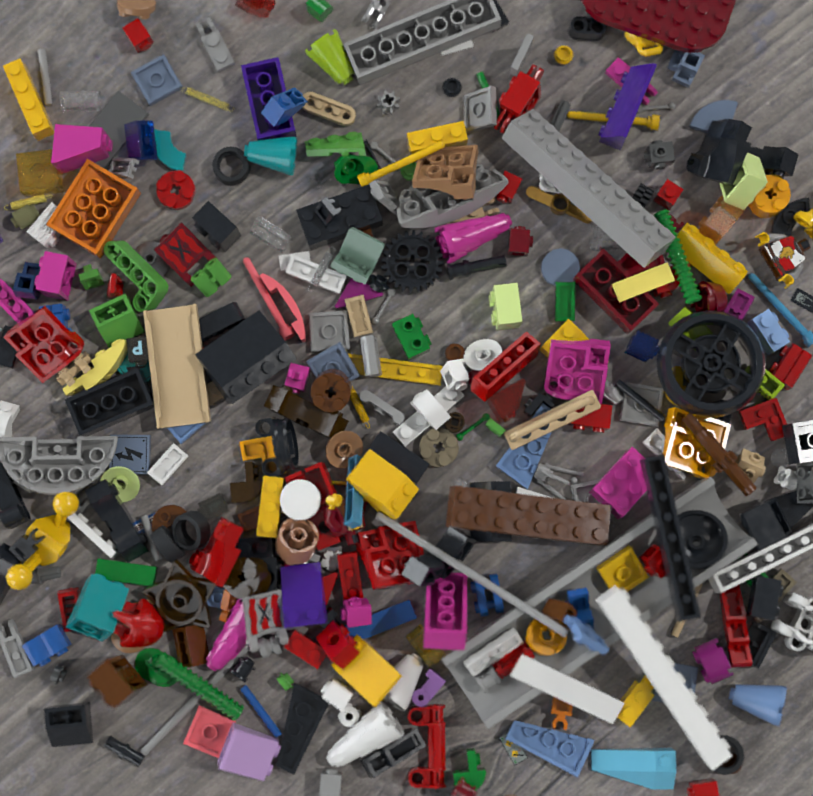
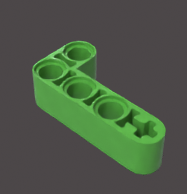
M108 241L104 246L105 255L139 288L133 299L135 310L138 312L155 310L168 292L169 286L166 280L126 241Z

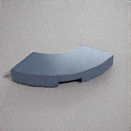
M721 100L704 106L694 116L689 127L707 133L712 120L728 121V119H733L738 102Z

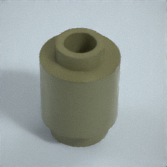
M27 204L12 213L13 217L10 219L16 229L20 227L23 230L32 225L40 214L34 204Z

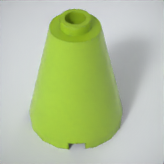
M334 29L332 30L334 32L333 35L325 34L310 45L312 50L306 49L305 53L339 85L343 83L345 86L354 79L352 76L355 73L339 33Z

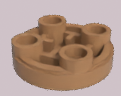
M117 0L119 15L122 17H129L131 15L138 16L140 19H149L150 14L156 10V1Z

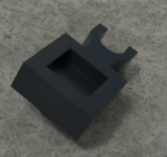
M35 528L29 534V538L24 534L9 548L22 564L39 549L35 544L40 543L45 538L44 535L39 539L35 537V533L39 530L38 528Z

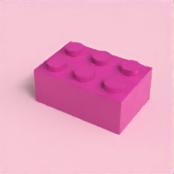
M633 446L619 458L589 491L599 503L611 505V513L617 519L622 518L647 491L640 460L645 457Z

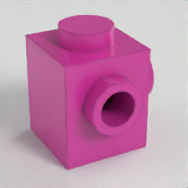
M353 597L349 600H343V608L340 609L341 620L345 621L347 627L371 625V605L367 598Z

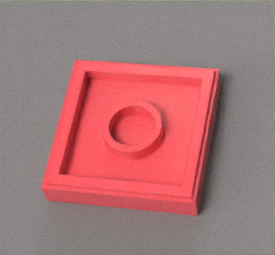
M199 705L183 744L219 758L233 722L236 723L237 720L233 721L230 717Z

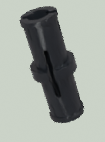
M111 735L107 739V743L104 744L105 748L119 755L118 758H124L136 765V767H139L145 758V755L130 748L131 745L128 743L125 745Z

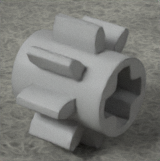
M384 90L383 96L378 95L380 103L377 104V108L383 109V115L386 112L393 115L395 109H400V106L396 104L400 102V97L395 98V91L387 93Z

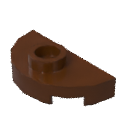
M166 505L160 508L153 516L152 531L154 532L162 525L167 528L170 527L177 516L187 511L177 505Z

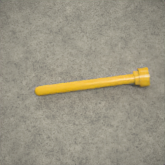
M569 111L567 113L569 119L608 122L606 114ZM651 115L647 118L635 117L632 124L644 125L646 128H650V130L658 131L660 115Z
M439 141L371 174L369 172L366 174L361 173L357 175L361 187L369 185V183L443 149L445 143Z

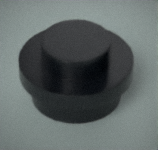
M448 78L444 81L443 92L445 95L456 97L460 94L462 85L458 79Z

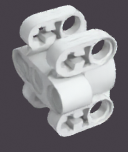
M788 592L783 602L797 609V612L790 626L775 619L770 629L785 636L784 643L788 649L802 651L806 647L813 651V605H810L813 597L804 598L798 594ZM803 619H807L808 621V627L806 629H803L801 627V621ZM793 638L799 641L797 647H794L792 644Z

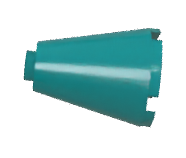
M297 137L249 141V145H245L244 156L247 157L248 161L287 175H294Z

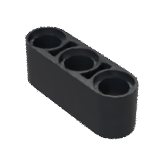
M237 302L227 304L199 319L202 343L245 320Z

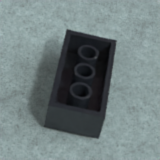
M370 185L328 198V200H335L333 203L335 209L341 208L340 213L328 225H325L314 211L319 202L296 209L310 251L345 239L351 227L365 231L383 226V220L376 200L371 194Z
M139 368L65 399L79 436H90L155 408L152 391L143 370Z

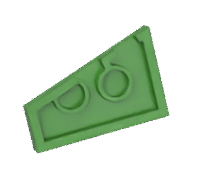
M349 132L347 135H330L328 138H311L309 141H305L307 156H330L334 152H338L342 156H349V152H359V156H366L362 132Z

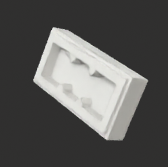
M173 443L147 474L163 486L188 458V455Z

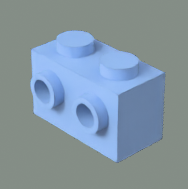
M770 309L747 322L759 337L767 355L790 342L788 332L781 328L777 315L771 312Z

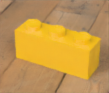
M464 121L407 133L410 155L439 141H443L445 147L466 146L468 142Z
M263 476L256 536L277 538L281 516L280 495L284 489L285 478Z

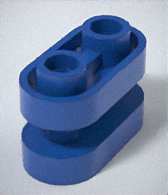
M497 573L489 574L490 581L500 587ZM476 581L470 582L472 594L476 593L477 601L474 602L476 614L480 613V617L488 616V609L495 608L496 614L504 613L503 601L500 596L492 592L493 600L486 601L484 590L487 588Z

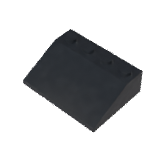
M260 310L195 354L229 404H234L297 359L285 340Z

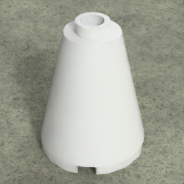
M414 653L412 655L407 654L394 666L402 677L383 698L385 702H390L394 708L405 712L409 706L424 666L421 663L422 659Z

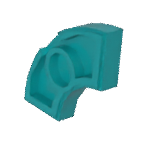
M151 129V143L161 162L174 171L181 170L184 172L187 154L174 147L171 141V132Z

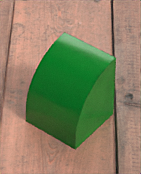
M308 0L306 2L307 12L320 23L334 10V7L326 0Z

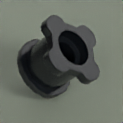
M247 656L244 658L239 657L240 661L230 670L232 674L245 683L252 670L255 671L256 669L253 666L255 662Z

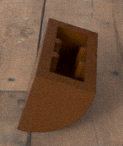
M190 625L172 629L178 663L181 662L183 667L187 666V668L208 662L206 658L209 650L204 627Z

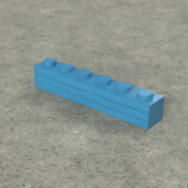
M356 454L348 458L347 477L362 459L361 456ZM347 481L344 525L354 529L362 525L363 497Z

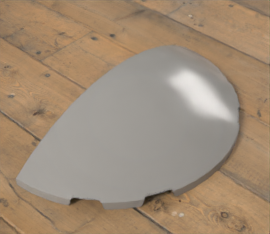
M477 163L474 198L466 200L454 199L453 195L434 189L413 188L412 185L409 189H404L399 197L400 204L397 209L399 223L404 228H427L458 220L493 199L509 183L508 179L496 169L490 171L484 169L482 164Z
M77 436V439L38 440L37 437H0V462L14 481L31 491L48 495L74 492L93 483L105 472V469L115 455L118 436Z

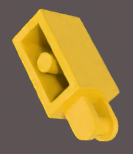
M646 675L640 683L634 681L620 699L621 702H624V705L617 718L630 728L655 696L651 693L654 687Z

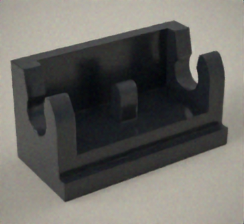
M752 622L748 630L749 648L753 662L752 667L759 669L777 633L759 623Z

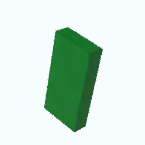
M555 282V321H567L568 319L575 321V282Z

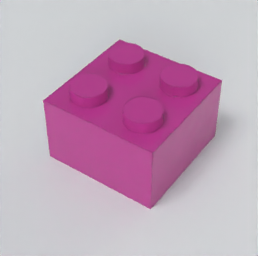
M45 251L44 256H41L39 261L40 273L35 278L36 290L46 297L68 301L77 263L68 255Z

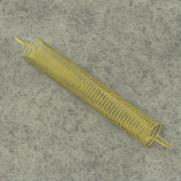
M192 88L187 89L188 91H186L187 93H190L187 95H190L192 97L197 96L195 98L199 100L204 99L206 103H223V101L219 99L218 101H210L216 100V98H213L212 96H210L211 98H205L209 97V95H199V91L197 90L196 92L190 91L192 90ZM226 102L224 104H212L214 106H230Z

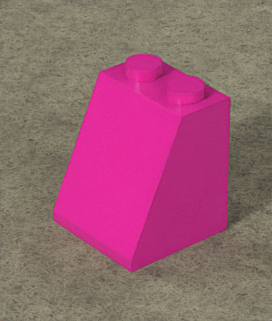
M55 124L51 163L60 173L73 171L81 168L87 159L95 163L109 158V152H112L113 142L102 127Z

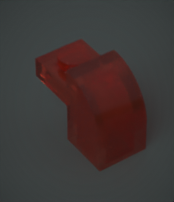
M236 0L235 6L252 15L268 18L270 12L275 7L276 1Z

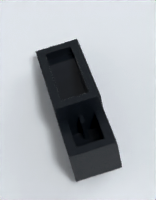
M417 728L404 734L400 739L376 750L360 761L369 778H375L426 747V744Z

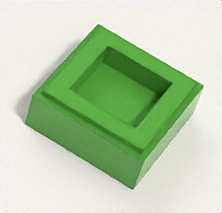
M491 418L485 424L498 437H501L505 432V429Z

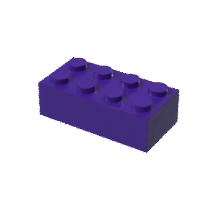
M279 57L241 65L257 140L297 137L293 117L274 127L261 113L272 96L286 91Z

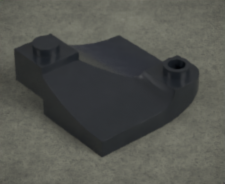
M728 119L726 122L712 120L699 151L691 153L687 161V171L707 180L733 185L749 150L744 145L752 127L743 121Z

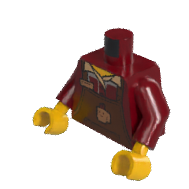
M333 494L327 497L326 503L328 505L320 508L324 517V523L330 529L334 537L345 535L348 546L358 543L359 539L356 531L365 528L364 514L368 502L363 498L362 525L352 529L344 525L345 500H342V496Z

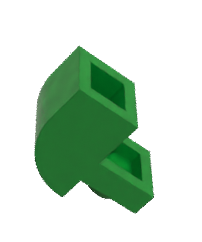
M467 748L469 769L453 771L454 787L460 778L464 777L466 783L472 787L476 786V791L485 780L486 769L485 767L477 768V765H481L480 754L475 752V748Z

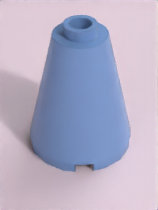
M736 684L735 688L731 687L729 699L732 700L733 705L774 726H779L787 687L783 685Z

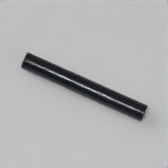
M620 379L615 384L617 388L660 422L664 420L666 415Z

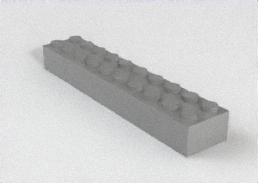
M532 109L510 122L502 139L640 265L645 268L665 253L676 238L670 230L664 227L639 202L635 201L624 189L617 185L610 176L606 175L595 163L588 159L581 150L577 149L553 125L548 123L540 113Z

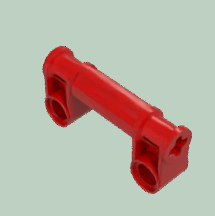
M429 704L422 707L414 705L407 711V718L412 725L428 726V766L412 767L407 775L410 785L414 788H446V783H444V771L446 770V722H444L443 718L445 704ZM415 710H419L422 713L421 718L417 721L411 719V714ZM416 772L422 774V779L419 782H414L411 779L412 775Z

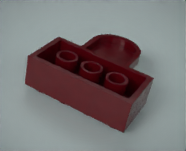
M603 248L575 275L573 280L626 334H629L659 303L648 292L619 303L612 284L662 265L665 261L662 254L644 268L628 253L617 262Z

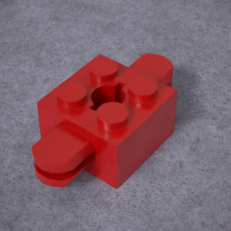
M533 64L527 74L520 71L517 76L511 79L510 88L507 92H503L499 99L501 114L497 119V125L494 126V129H500V132L504 134L512 120L534 109L541 98L540 79L543 76L544 69L539 68L537 70L538 66Z

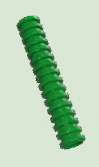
M667 209L661 210L653 216L676 237L666 250V253L669 254L667 257L671 259L670 264H673L672 270H675L674 275L678 277L676 280L680 283L678 286L682 288L680 290L681 293H684L683 298H686L685 304L696 303L702 299V296H699L700 290H697L698 285L695 284L696 279L692 277L694 274L690 272L691 267H688L689 261H686L685 250H682L683 245L679 243L681 240L677 238L678 233L675 232L676 227H673L674 221H671L670 211Z
M165 651L158 656L154 663L155 668L159 667V671H165V675L169 674L171 679L175 678V681H179L181 686L185 685L186 689H191L190 692H195L196 696L200 695L202 700L206 699V703L210 702L212 707L216 706L217 710H222V714L226 713L227 717L231 716V720L235 721L239 718L244 710V705H239L238 701L234 702L232 697L228 698V694L224 695L222 690L218 691V688H214L212 683L208 684L207 680H202L203 677H198L197 673L193 674L191 669L187 670V666L183 667L181 662L177 663V659H171L172 656H167Z

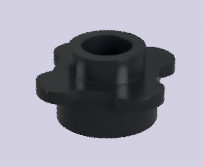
M370 275V279H372L370 287L374 291L382 293L384 290H389L390 287L387 285V279L384 276Z

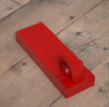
M357 551L337 554L343 599L349 600L353 597L364 598Z

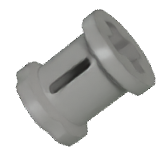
M492 667L482 676L475 677L484 693L494 684L501 683Z

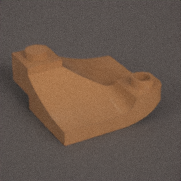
M478 145L448 146L419 159L412 179L413 188L442 191L453 195L454 199L466 200L474 198L479 152Z

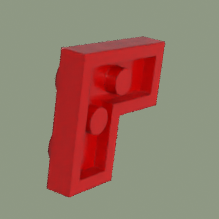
M777 398L739 411L745 430L764 423L770 441L784 437L782 426L787 425Z

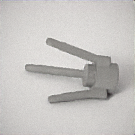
M540 463L534 475L538 479L537 483L546 487L560 499L566 500L565 497L545 481L549 482L550 478L566 485H569L570 482L554 475V471L584 476L581 472L552 466L548 463H545V465Z

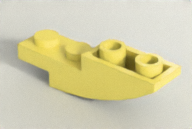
M118 339L111 344L112 347L97 352L95 358L91 360L94 368L90 367L91 369L86 374L83 373L79 378L75 377L74 380L76 382L70 387L67 385L62 388L64 393L68 396H74L84 388L88 390L110 379L125 359L131 346L130 341Z

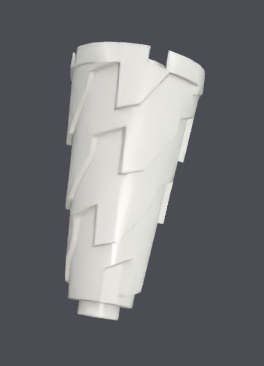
M381 701L376 708L373 707L361 717L358 723L347 731L346 735L332 746L328 751V756H326L332 767L344 766L359 757H364L377 748H383L403 737V728L397 717L394 719L392 716L393 711L386 703Z

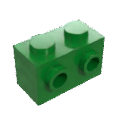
M411 314L392 323V328L408 361L430 351L429 346L432 343L427 334L423 335L421 330L423 325L419 317L415 318L414 314Z

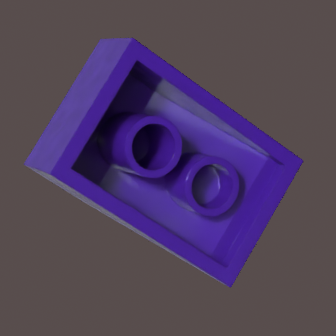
M321 562L281 567L282 609L285 628L327 623Z

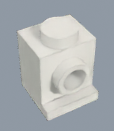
M465 359L447 361L440 372L448 391H463L468 387L466 383L469 380V376L464 368Z

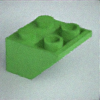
M126 294L89 310L97 329L109 348L118 339L130 340L145 333L133 304Z

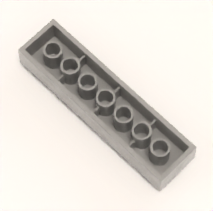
M448 0L343 43L357 81L359 85H362L501 27V18L493 0Z

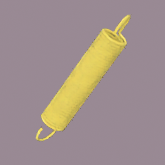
M41 194L10 202L12 209L9 210H17L27 204L47 202L48 198Z

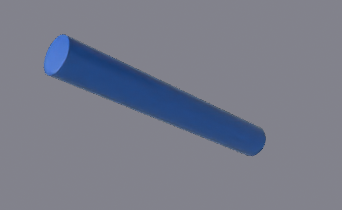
M248 686L242 687L240 691L273 736L277 738L282 734Z

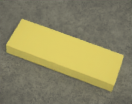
M667 262L613 283L612 286L619 303L674 282L675 279Z

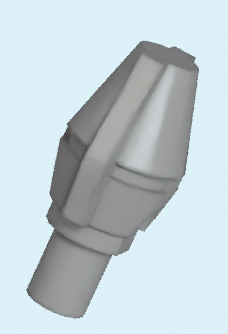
M606 380L603 397L613 405H617L623 400V396L619 388L612 381Z

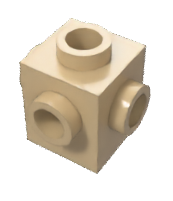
M744 448L738 455V459L735 460L753 483H755L758 477H762L766 470V466H764L765 457Z

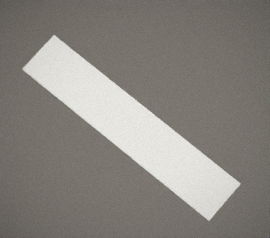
M523 654L510 675L611 724L614 723L624 705V702Z

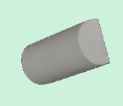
M374 335L361 337L360 343L365 377L381 376L382 371L377 338Z

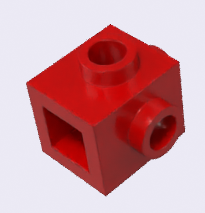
M652 544L639 558L645 564L644 569L651 577L656 576L662 579L666 577L660 547Z

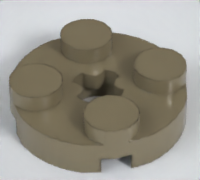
M438 428L437 430L431 429L423 435L419 449L422 458L430 463V466L440 468L449 465L455 460L459 446L457 438L452 432L444 428ZM440 442L445 449L436 453V449L433 446L434 444L438 445Z

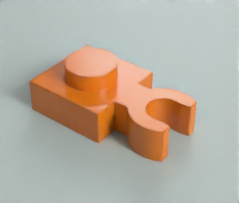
M226 589L223 591L220 606L222 611L219 616V620L223 622L228 620L232 613V608L239 599L232 596Z
M554 696L551 713L556 714V717L552 720V727L556 729V723L562 721L563 730H566L568 723L565 717L572 716L573 705Z

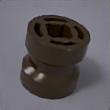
M452 412L449 414L451 418L445 422V427L452 433H458L463 429L465 419L462 414Z

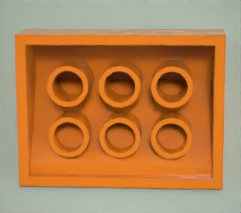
M87 159L46 225L101 259L104 254L105 244L113 240L141 193L137 187Z

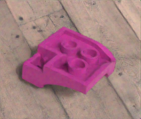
M551 339L544 380L545 391L553 397L572 400L593 390L599 403L602 404L611 348L610 341L599 339L584 341ZM552 381H556V382H557L556 385H551L550 383H551Z

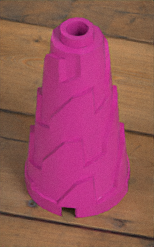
M505 213L467 219L435 227V233H440L435 238L437 245L441 247L440 252L443 254V258L449 257L447 263L450 264L508 231L512 221L508 214L505 215Z
M240 598L232 608V613L206 658L208 661L206 665L213 671L221 670L246 646L247 636L243 601Z

